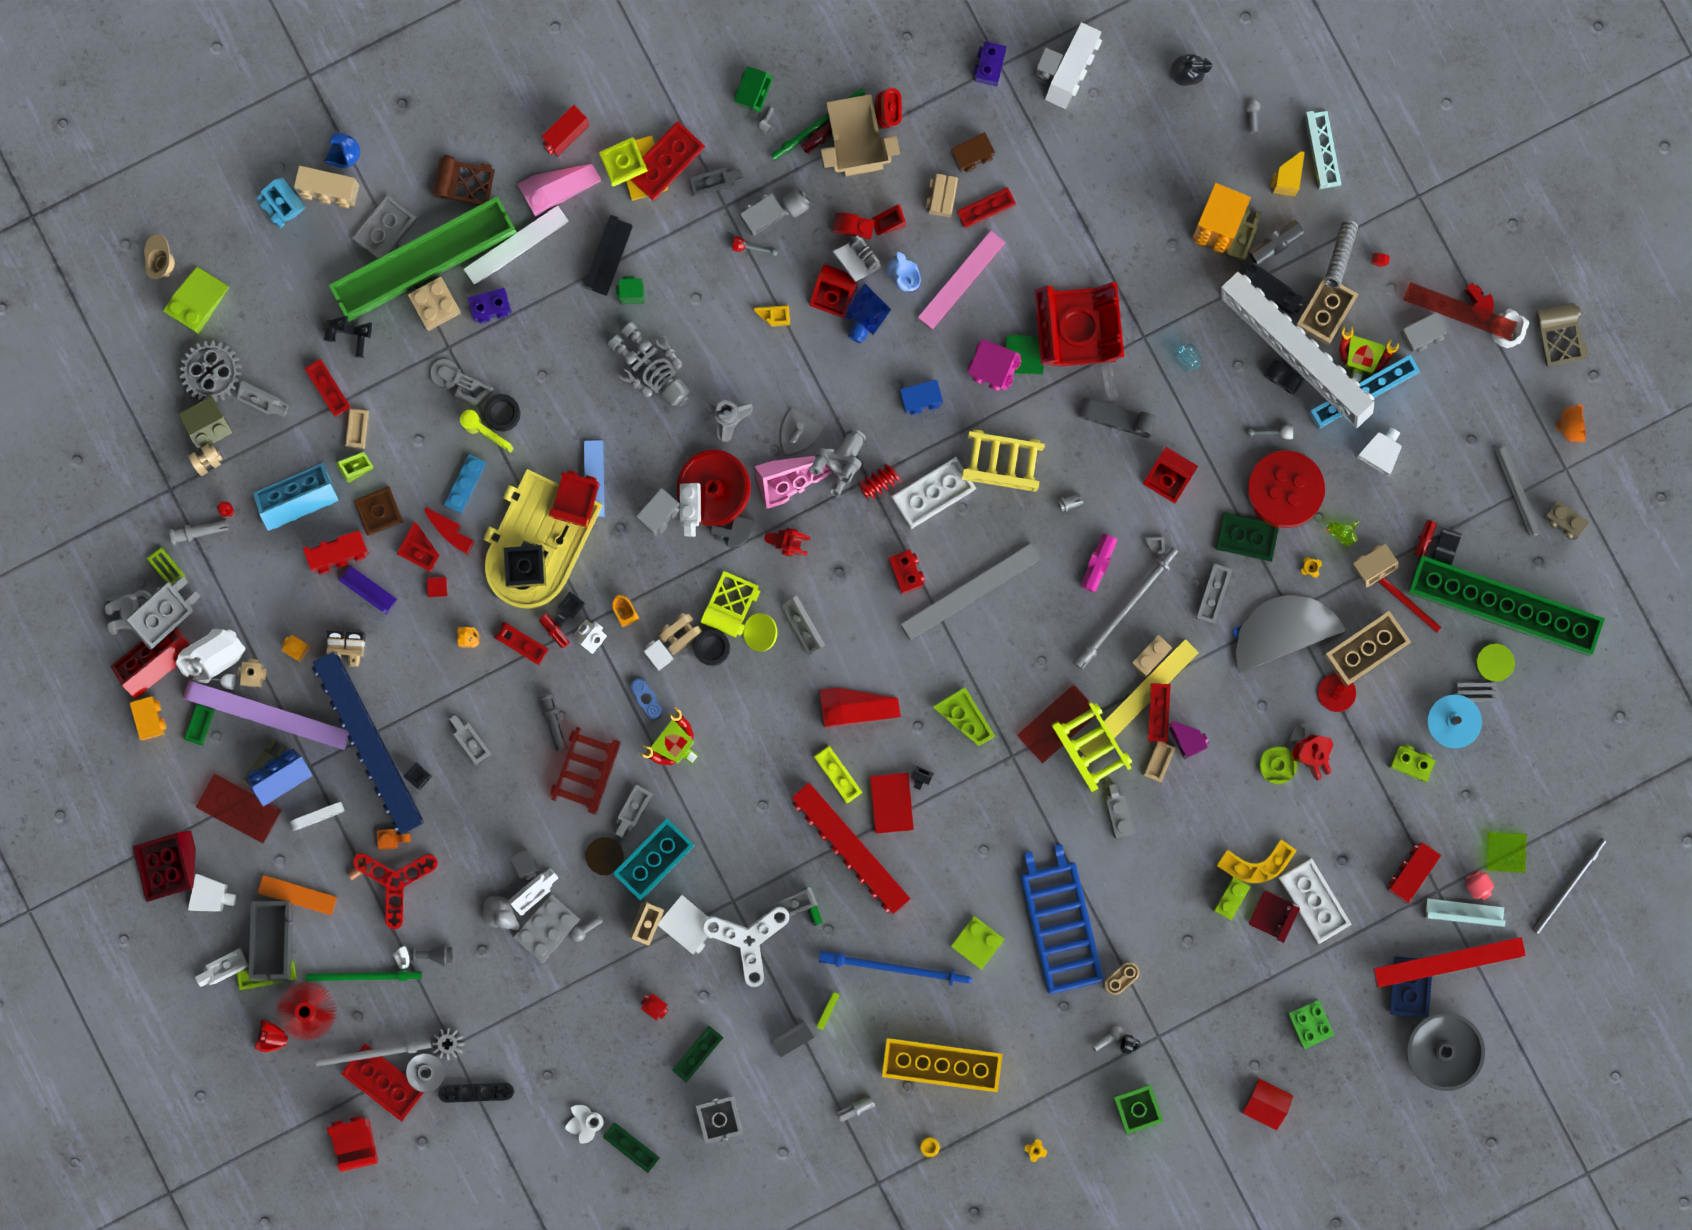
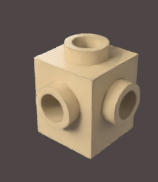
M248 659L247 662H242V666H239L238 678H240L241 686L262 688V681L266 679L267 670L263 664L259 663V660Z

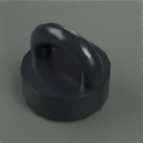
M1125 1034L1121 1040V1052L1131 1054V1052L1139 1049L1141 1043L1138 1039H1134L1133 1035Z

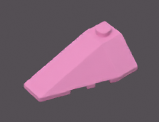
M593 164L535 174L521 181L517 186L534 216L537 217L602 180Z
M815 456L775 460L754 466L756 482L766 509L786 503L790 500L789 497L797 492L799 494L805 491L804 488L806 486L821 481L832 474L833 470L825 464L820 475L812 474L809 468L812 466L816 458Z

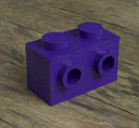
M984 41L983 47L979 46L977 57L980 58L979 65L975 64L973 75L976 76L975 82L998 87L1007 46Z
M505 288L468 297L475 323L484 324L489 322L490 318L497 317L502 319L508 317L509 313H512Z

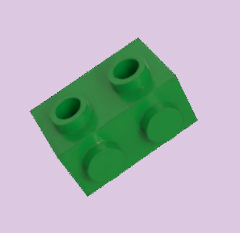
M747 66L741 76L740 86L735 92L734 102L741 107L760 113L774 77L767 72Z
M624 276L623 279H619V285H616L617 300L620 299L622 305L645 304L642 278L635 279V276Z

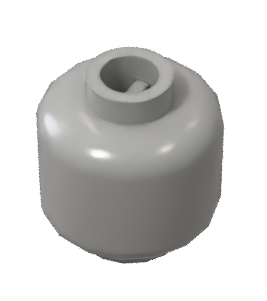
M794 189L782 198L783 205L781 208L787 216L790 214L793 217H798L809 209L808 203H810V199L803 190Z

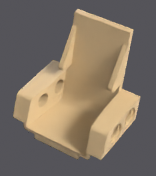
M871 94L826 102L835 147L820 150L823 169L834 167L836 172H843L844 177L882 170L883 164L891 162V156L900 155L897 136L881 139L879 137Z

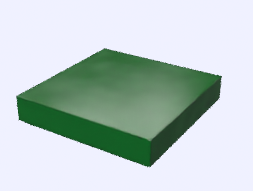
M1006 335V348L1021 355L1020 366L1018 369H1015L1013 374L1043 375L1044 364H1041L1038 336Z

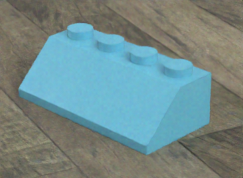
M324 463L253 493L259 515L268 531L339 501Z

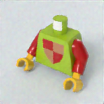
M1343 326V336L1339 345L1342 362L1345 363V368L1353 370L1350 379L1354 378L1358 383L1362 381L1364 374L1371 376L1373 373L1381 371L1388 365L1394 354L1393 352L1398 350L1399 343L1396 347L1390 346L1392 339L1388 341L1386 349V345L1354 336L1353 327H1351L1350 332H1345V326Z
M674 707L677 711L675 715L672 716L668 712L669 717L672 719L651 748L643 745L647 752L645 754L639 752V755L659 765L671 766L675 763L679 764L683 758L690 764H693L699 756L690 749L694 744V733L690 723L682 715L681 711Z

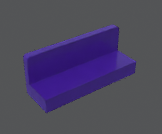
M352 566L348 568L342 578H338L341 583L386 615L398 600Z

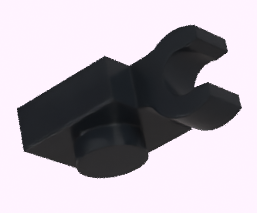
M569 592L558 606L562 611L554 620L555 623L561 627L568 616L574 619L585 603Z

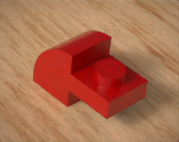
M836 213L832 232L849 237L859 235L860 238L871 240L875 221L858 217L859 215Z
M1472 282L1464 291L1474 303L1469 310L1481 325L1492 314L1494 300L1491 293L1483 297L1482 289L1478 285L1475 286Z

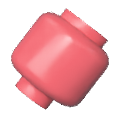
M1477 870L1466 877L1465 887L1472 898L1485 900L1492 895L1491 891L1494 888V884L1486 872Z

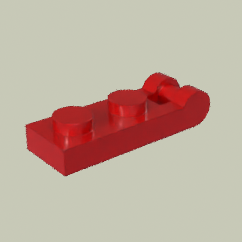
M503 622L501 630L493 638L539 666L549 649L508 623ZM508 631L513 634L509 640L505 638Z

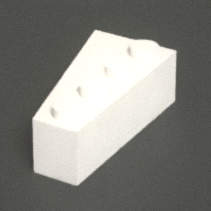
M1081 22L1051 82L1045 100L1064 109L1067 108L1072 95L1076 96L1080 87L1078 85L1079 81H1083L1087 70H1085L1087 64L1091 65L1095 57L1092 54L1094 49L1098 50L1101 45L1102 39H1099L1101 31Z

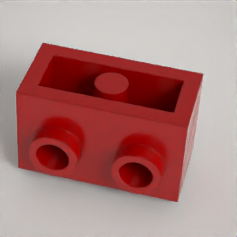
M907 550L889 557L890 565L902 595L923 587L925 577L922 571L918 572L916 564H919L916 553L912 554L911 550Z

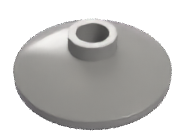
M419 1054L413 1057L406 1068L408 1083L420 1092H431L437 1089L443 1082L445 1075L443 1064L437 1057L431 1054ZM425 1071L427 1077H422L421 1072Z

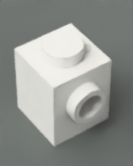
M652 640L645 646L646 650L644 653L658 671L674 660L660 640L657 642Z

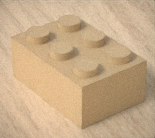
M299 165L294 188L301 195L302 199L312 200V198L319 199V202L330 205L332 202L337 203L338 207L349 209V206L355 207L360 185L353 177Z
M1324 277L1296 327H1301L1306 335L1328 347L1359 294L1342 284L1338 288L1329 287L1325 284Z

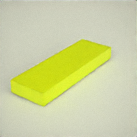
M830 746L814 756L847 804L863 793Z

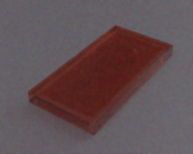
M1073 684L1017 736L1043 764L1063 746L1051 724L1056 721L1060 725L1070 722L1091 709L1088 704L1090 701ZM1095 716L1071 729L1070 733L1067 734L1069 740Z
M216 774L211 778L196 806L199 810L262 844L265 843L282 812L280 808L270 803L262 806L254 794Z

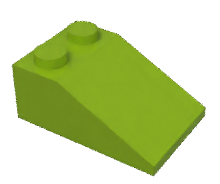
M196 267L172 296L163 312L199 335L229 289V286Z

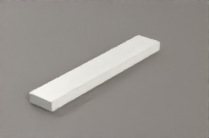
M557 205L464 268V271L472 283L477 285L569 221Z

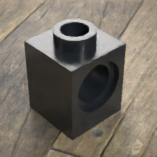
M416 762L403 777L415 788L421 790L432 778V775Z

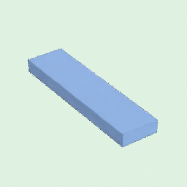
M584 441L585 476L597 478L596 481L600 483L596 501L603 504L597 517H605L604 441Z

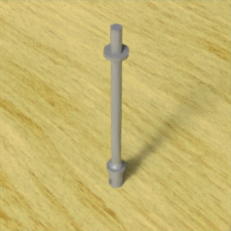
M1172 547L1162 560L1156 559L1158 565L1093 643L1083 647V652L1073 661L1077 667L1083 670L1087 663L1097 656L1098 647L1164 569L1166 571L1170 570L1167 565L1178 553V550Z

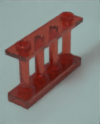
M576 727V730L571 731L569 737L571 744L557 785L553 784L551 788V800L557 801L559 796L586 805V808H589L588 813L597 815L621 742L613 739L612 743L608 742L607 744L581 735L582 729ZM577 742L604 750L608 754L606 761L602 760L600 762L574 753ZM573 760L599 769L602 772L600 778L593 780L567 771L570 761ZM564 778L593 787L592 789L595 790L593 798H586L561 789Z

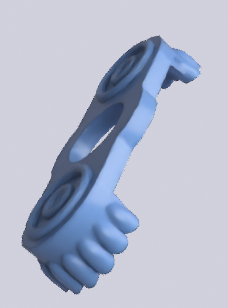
M636 678L633 680L631 690L636 695L638 704L643 707L648 718L657 720L662 716L663 710L656 700L655 693L649 689L644 679ZM644 693H649L652 696V701L649 704L641 702V696Z

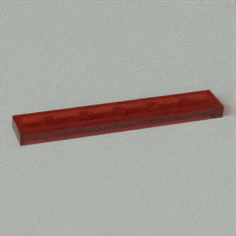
M1412 282L1409 283L1403 299L1409 303L1508 340L1512 339L1518 323L1512 319Z

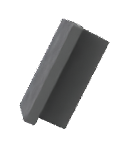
M805 1021L771 1042L780 1057H783L813 1039L814 1036Z

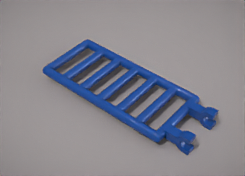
M1062 844L1054 846L1058 865L1036 870L1032 852L1024 853L1028 872L1020 875L1042 972L1049 994L1100 983L1104 980L1077 865L1075 862L1066 863ZM1070 870L1072 882L1031 891L1029 880ZM1075 890L1077 901L1039 910L1035 909L1033 901L1035 898ZM1079 908L1080 920L1040 929L1039 917ZM1084 927L1086 938L1047 948L1044 947L1043 936ZM1088 946L1091 957L1049 967L1047 955ZM1093 965L1095 976L1059 985L1053 984L1051 974Z

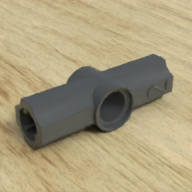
M1294 220L1281 230L1271 233L1264 239L1265 241L1248 251L1250 258L1259 265L1272 255L1282 252L1289 246L1288 244L1305 233L1302 226Z

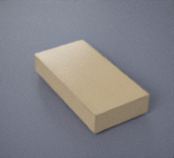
M349 408L346 447L365 449L369 410Z
M1157 741L1143 776L1161 783L1176 747Z

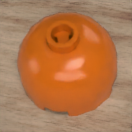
M1582 404L1568 406L1561 412L1560 420H1556L1557 431H1561L1563 438L1567 441L1576 443L1586 442Z

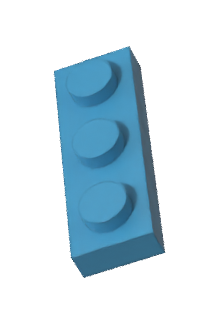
M470 454L468 455L444 504L445 507L460 514L463 513L487 464L485 461Z

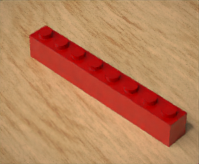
M810 783L792 797L794 800L792 805L799 812L801 810L804 811L807 815L805 817L806 821L811 826L815 824L818 827L819 831L817 833L824 841L828 839L831 842L830 848L836 855L841 854L845 858L842 862L849 870L853 868L858 873L855 877L862 885L866 882L870 887L868 892L874 899L879 897L883 902L881 907L888 914L890 912L895 914L911 900Z

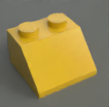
M1299 152L1280 166L1277 173L1274 172L1270 184L1274 194L1296 196L1300 188L1305 152Z

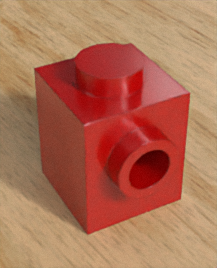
M654 993L650 996L647 994L640 1003L643 1005L641 1010L655 1020L663 1019L669 1011L667 1009L668 1004Z

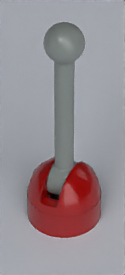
M734 237L732 251L741 252L748 248L770 253L772 256L778 254L777 249L770 250L748 245L744 238Z

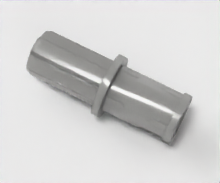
M869 1095L856 1103L852 1102V1105L838 1111L837 1116L840 1122H844L856 1115L860 1116V1113L875 1107Z

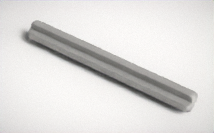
M1505 446L1500 447L1495 452L1529 535L1531 537L1541 533L1507 448Z

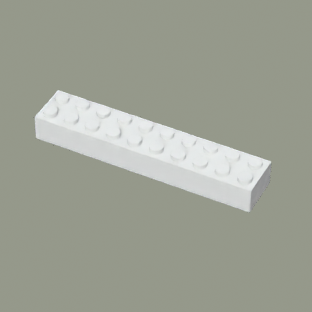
M1237 272L1221 287V299L1355 428H1358L1373 414V396L1367 391L1364 392L1354 378L1350 379L1342 366H1336L1332 362V357L1327 352L1323 353L1313 339L1309 340L1301 327L1294 326L1291 323V318L1286 313L1282 314L1272 300L1268 301L1260 288L1252 286L1250 284L1251 280L1246 275H1241Z

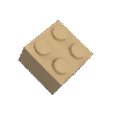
M442 277L408 294L428 331L461 314Z

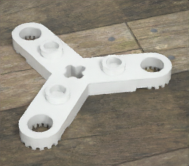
M775 907L748 928L716 916H711L704 921L703 928L708 936L740 947L745 981L751 987H758L764 981L760 944L788 923L789 913L784 907ZM777 912H782L785 914V918L783 921H777L774 919V915ZM716 922L719 926L717 930L710 931L708 924ZM748 935H750L752 939L754 938V940L751 941V944H748L747 941H743L747 939ZM753 972L760 975L759 980L755 982L749 979V975Z

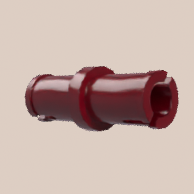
M827 121L818 131H814L812 136L801 145L806 154L809 155L819 144L825 143V139L832 134L830 121Z

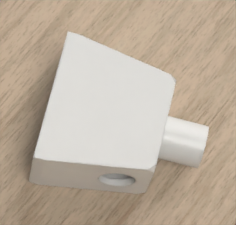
M1391 427L1386 435L1378 432L1357 458L1388 477L1393 470L1402 447L1395 442L1400 432Z
M196 874L188 910L222 912L224 904L235 905L236 895L226 893L228 885Z

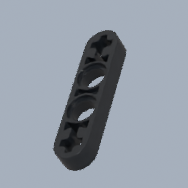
M509 1083L460 1084L441 1087L438 1096L441 1101L446 1103L504 1101L511 1099L515 1091L514 1087ZM494 1086H498L497 1090H502L504 1086H507L511 1093L507 1094V1097H504V1094H497L498 1098H494ZM455 1087H459V1100L455 1099L456 1095L449 1096V1099H446V1096H442V1092H445L446 1088H449L450 1092H456ZM465 1087L472 1090V1096L469 1099L462 1097L461 1092ZM483 1087L491 1089L492 1093L489 1098L482 1097L481 1089Z

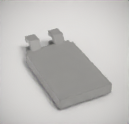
M184 577L178 578L173 584L170 582L165 583L124 620L149 649L154 648L193 612L191 605L201 597L196 591L191 592L185 599L180 595L178 591L188 583Z

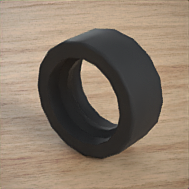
M498 394L486 402L483 414L491 428L496 431L505 432L517 425L520 420L521 411L514 398L509 395ZM506 402L513 408V417L508 423L498 424L492 419L491 409L496 403Z
M708 629L702 631L694 641L695 655L701 663L707 666L720 665L730 654L729 640L719 630ZM710 636L719 638L723 643L722 654L714 659L705 657L701 652V643Z

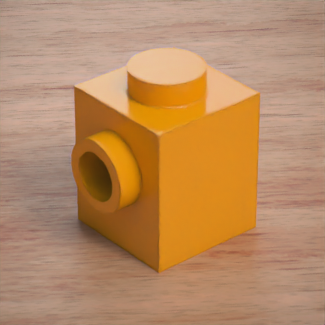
M291 634L290 638L287 636L281 645L283 649L281 651L301 662L311 646Z

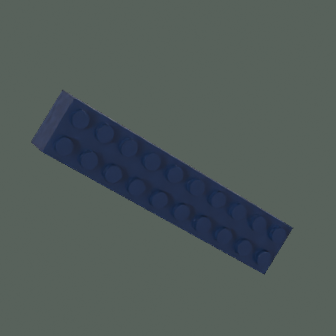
M333 651L314 661L312 670L315 676L320 677L323 681L321 687L325 694L330 695L332 709L334 712H339L341 718L338 720L343 729L347 728L350 734L347 737L351 745H356L359 751L356 755L361 764L365 763L367 767L365 772L369 780H374L376 784L374 790L379 798H383L385 802L383 807L387 815H392L394 819L392 825L395 831H400L402 835L422 825L424 820L337 651Z

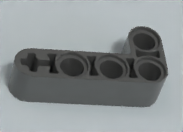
M1088 398L1083 399L1078 416L1087 421L1145 438L1151 437L1156 421V416L1146 412L1136 413Z

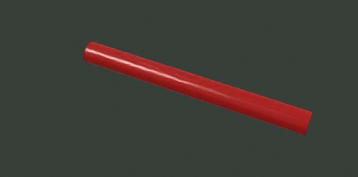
M1385 577L1379 581L1385 589L1436 633L1442 628Z

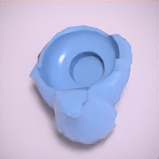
M897 252L889 260L886 266V274L892 277L894 284L900 290L914 292L921 285V276L917 264L906 260L904 254Z

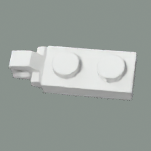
M699 483L680 484L681 527H684V536L687 537L696 536V526H699V522H701V490Z
M551 868L543 874L541 873L509 899L508 902L520 915H523L550 892L552 883L558 879L557 875Z
M239 948L207 964L206 968L203 969L204 973L195 977L198 985L202 987L208 983L209 985L216 984L248 968L249 964L243 950Z

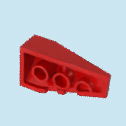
M839 687L819 690L825 728L901 717L899 701L895 697Z

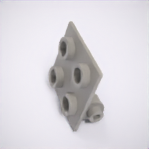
M859 235L854 237L852 242L833 251V254L854 282L874 273L881 266L880 260L873 254V251L867 252L870 247L864 248L867 244Z

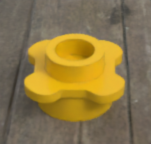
M1305 557L1301 574L1317 578L1322 562L1319 559L1315 560Z
M1036 1139L1030 1145L1027 1144L1024 1148L1032 1162H1036L1038 1158L1047 1155V1150L1043 1148L1042 1141Z

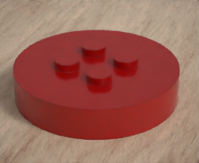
M1289 450L1273 452L1262 458L1254 467L1247 484L1248 501L1254 513L1265 523L1278 528L1298 527L1311 520L1321 507L1325 496V481L1316 463L1304 454Z

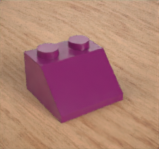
M1175 721L1168 724V728L1184 760L1208 748L1207 744L1209 741L1205 733L1201 734L1200 730Z

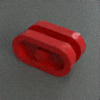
M896 88L880 91L875 96L876 120L878 126L882 129L896 126L902 120V97Z

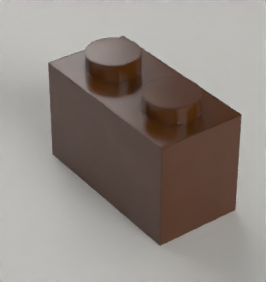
M985 132L951 148L950 152L960 172L965 171L966 173L976 168L975 165L981 162L983 164L993 160L992 157L995 156V151Z

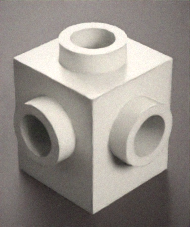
M585 620L572 638L593 654L607 635L601 631L603 627L597 622L590 623L588 620Z

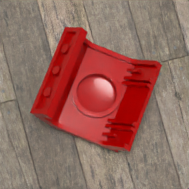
M1111 282L1095 288L1055 291L1053 286L1047 285L1034 290L1041 364L1058 367L1112 363L1124 357L1117 283Z

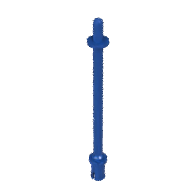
M820 951L819 963L834 964L836 967L846 964L949 980L950 986H952L953 981L962 983L972 982L970 976L954 974L955 969H952L951 973L845 957L842 952L837 954Z

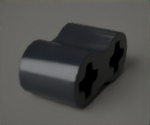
M1275 359L1264 374L1266 379L1292 395H1295L1304 381V378L1298 372Z
M1443 527L1432 559L1452 565L1462 534Z

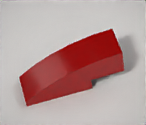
M426 507L424 511L436 530L447 542L468 556L475 543L474 540L459 533L461 529L460 524Z

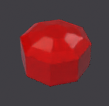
M1373 253L1371 255L1372 265L1378 267L1389 265V255L1382 253Z

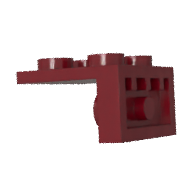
M1264 890L1251 916L1249 925L1276 937L1278 941L1284 943L1300 910V905Z

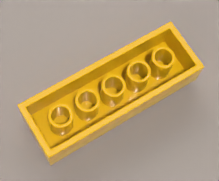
M887 1038L882 1077L998 1093L1003 1054Z

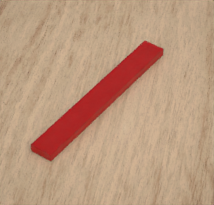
M1518 937L1373 968L1376 987L1379 988L1524 957L1526 954L1523 939Z

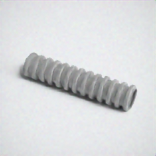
M1344 220L1341 224L1326 273L1325 284L1332 288L1341 286L1348 258L1353 247L1358 225L1352 220Z

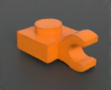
M395 829L377 830L378 850L398 849V843L411 842V834L397 835Z

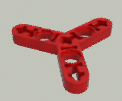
M359 853L354 857L353 865L358 871L386 887L385 923L390 929H398L403 923L404 887L434 871L438 861L435 856L426 854L393 871L370 856ZM365 857V862L369 865L371 861L374 862L370 867L369 873L366 872L368 869L366 866L358 867V858L362 859ZM426 858L433 859V867L425 866L422 868L425 872L421 873L416 863L420 862V865L426 863ZM377 866L382 867L384 870V874L381 877L373 875V869ZM409 867L417 869V875L413 878L408 877L406 874ZM403 871V875L408 881L404 883L403 879L400 880L397 887L390 885V882H392L391 878L395 877L398 879L401 877L399 873ZM398 896L400 898L399 905L391 906L389 904L390 897ZM388 909H400V913L396 912V918L399 919V922H396L395 926H392V923L388 921L392 918V912L388 913Z

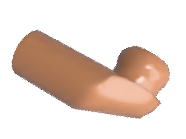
M365 857L357 859L358 867L362 865L367 867ZM353 868L347 874L353 881L362 872Z

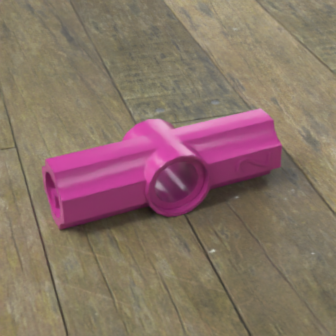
M1104 533L1102 534L1095 552L1093 551L1087 572L1080 587L1096 593L1103 574L1105 575L1109 566L1110 557L1118 539Z

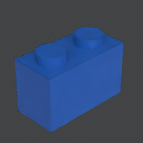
M937 380L900 389L906 414L910 413L911 416L922 413L921 410L929 408V411L938 409L943 404Z

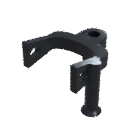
M348 316L326 320L323 326V331H325L323 340L336 342V333L358 335L356 354L353 357L364 358L365 337L371 338L372 323L349 326L347 325Z

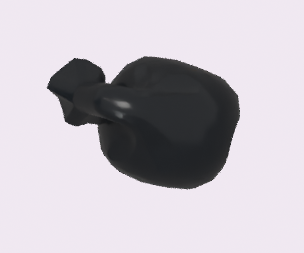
M1195 54L1182 55L1172 64L1173 80L1180 86L1196 85L1203 81L1205 73L1212 69V63L1207 58L1202 59Z

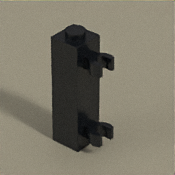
M1247 258L1238 272L1241 275L1244 274L1251 280L1250 284L1252 286L1258 287L1263 291L1266 299L1272 300L1289 315H1292L1294 311L1298 313L1304 305L1301 302L1304 298L1302 295Z

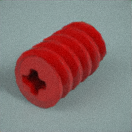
M885 463L884 470L881 468L877 469L878 475L871 472L872 479L865 476V483L861 480L858 481L859 488L868 502L869 496L876 499L875 492L882 495L881 488L888 491V484L894 487L895 479L901 483L899 476L892 466L890 467Z

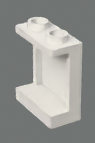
M683 895L680 896L658 924L660 928L693 955L695 952L699 954L706 946L704 941L708 937L712 939V937L704 932L703 928L704 921L708 916ZM711 922L708 924V929L715 931L718 924Z

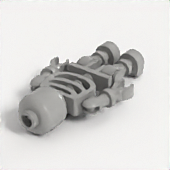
M630 322L621 332L626 338L631 336V340L638 344L636 347L639 350L635 353L633 351L629 352L627 346L622 344L624 340L619 335L613 337L607 345L612 351L617 349V353L625 358L624 361L629 366H633L632 370L634 372L638 371L643 365L647 367L642 377L645 385L641 383L639 378L635 379L630 371L624 369V372L629 374L628 377L630 379H624L621 375L619 376L620 379L625 383L631 384L634 390H639L645 397H651L653 394L652 390L656 393L663 390L662 397L671 406L680 405L682 407L689 400L687 396L690 390L680 379H674L677 376L675 370L682 368L680 359L674 354L675 350L671 349L668 339L663 335V339L666 340V346L660 345L658 340H656V343L660 349H663L665 352L664 356L669 358L671 363L664 358L652 362L650 359L658 350L654 347L649 351L652 344L647 339L644 340L641 337V333L639 331L636 332L638 327L633 322ZM640 353L644 355L642 359L638 357ZM659 364H666L660 368L656 367ZM651 372L652 375L649 381H647V375Z

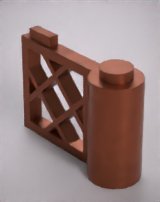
M443 155V157L439 158L432 196L474 205H481L489 201L495 169H491L492 165L481 163L480 166L462 163L454 160L455 157L450 155ZM460 168H468L472 176L463 180L459 174ZM481 172L490 173L489 181L482 184L477 175ZM474 177L480 186L470 191L466 182ZM464 185L468 194L464 197L455 196L456 188ZM482 188L486 194L485 202L476 200L473 193Z

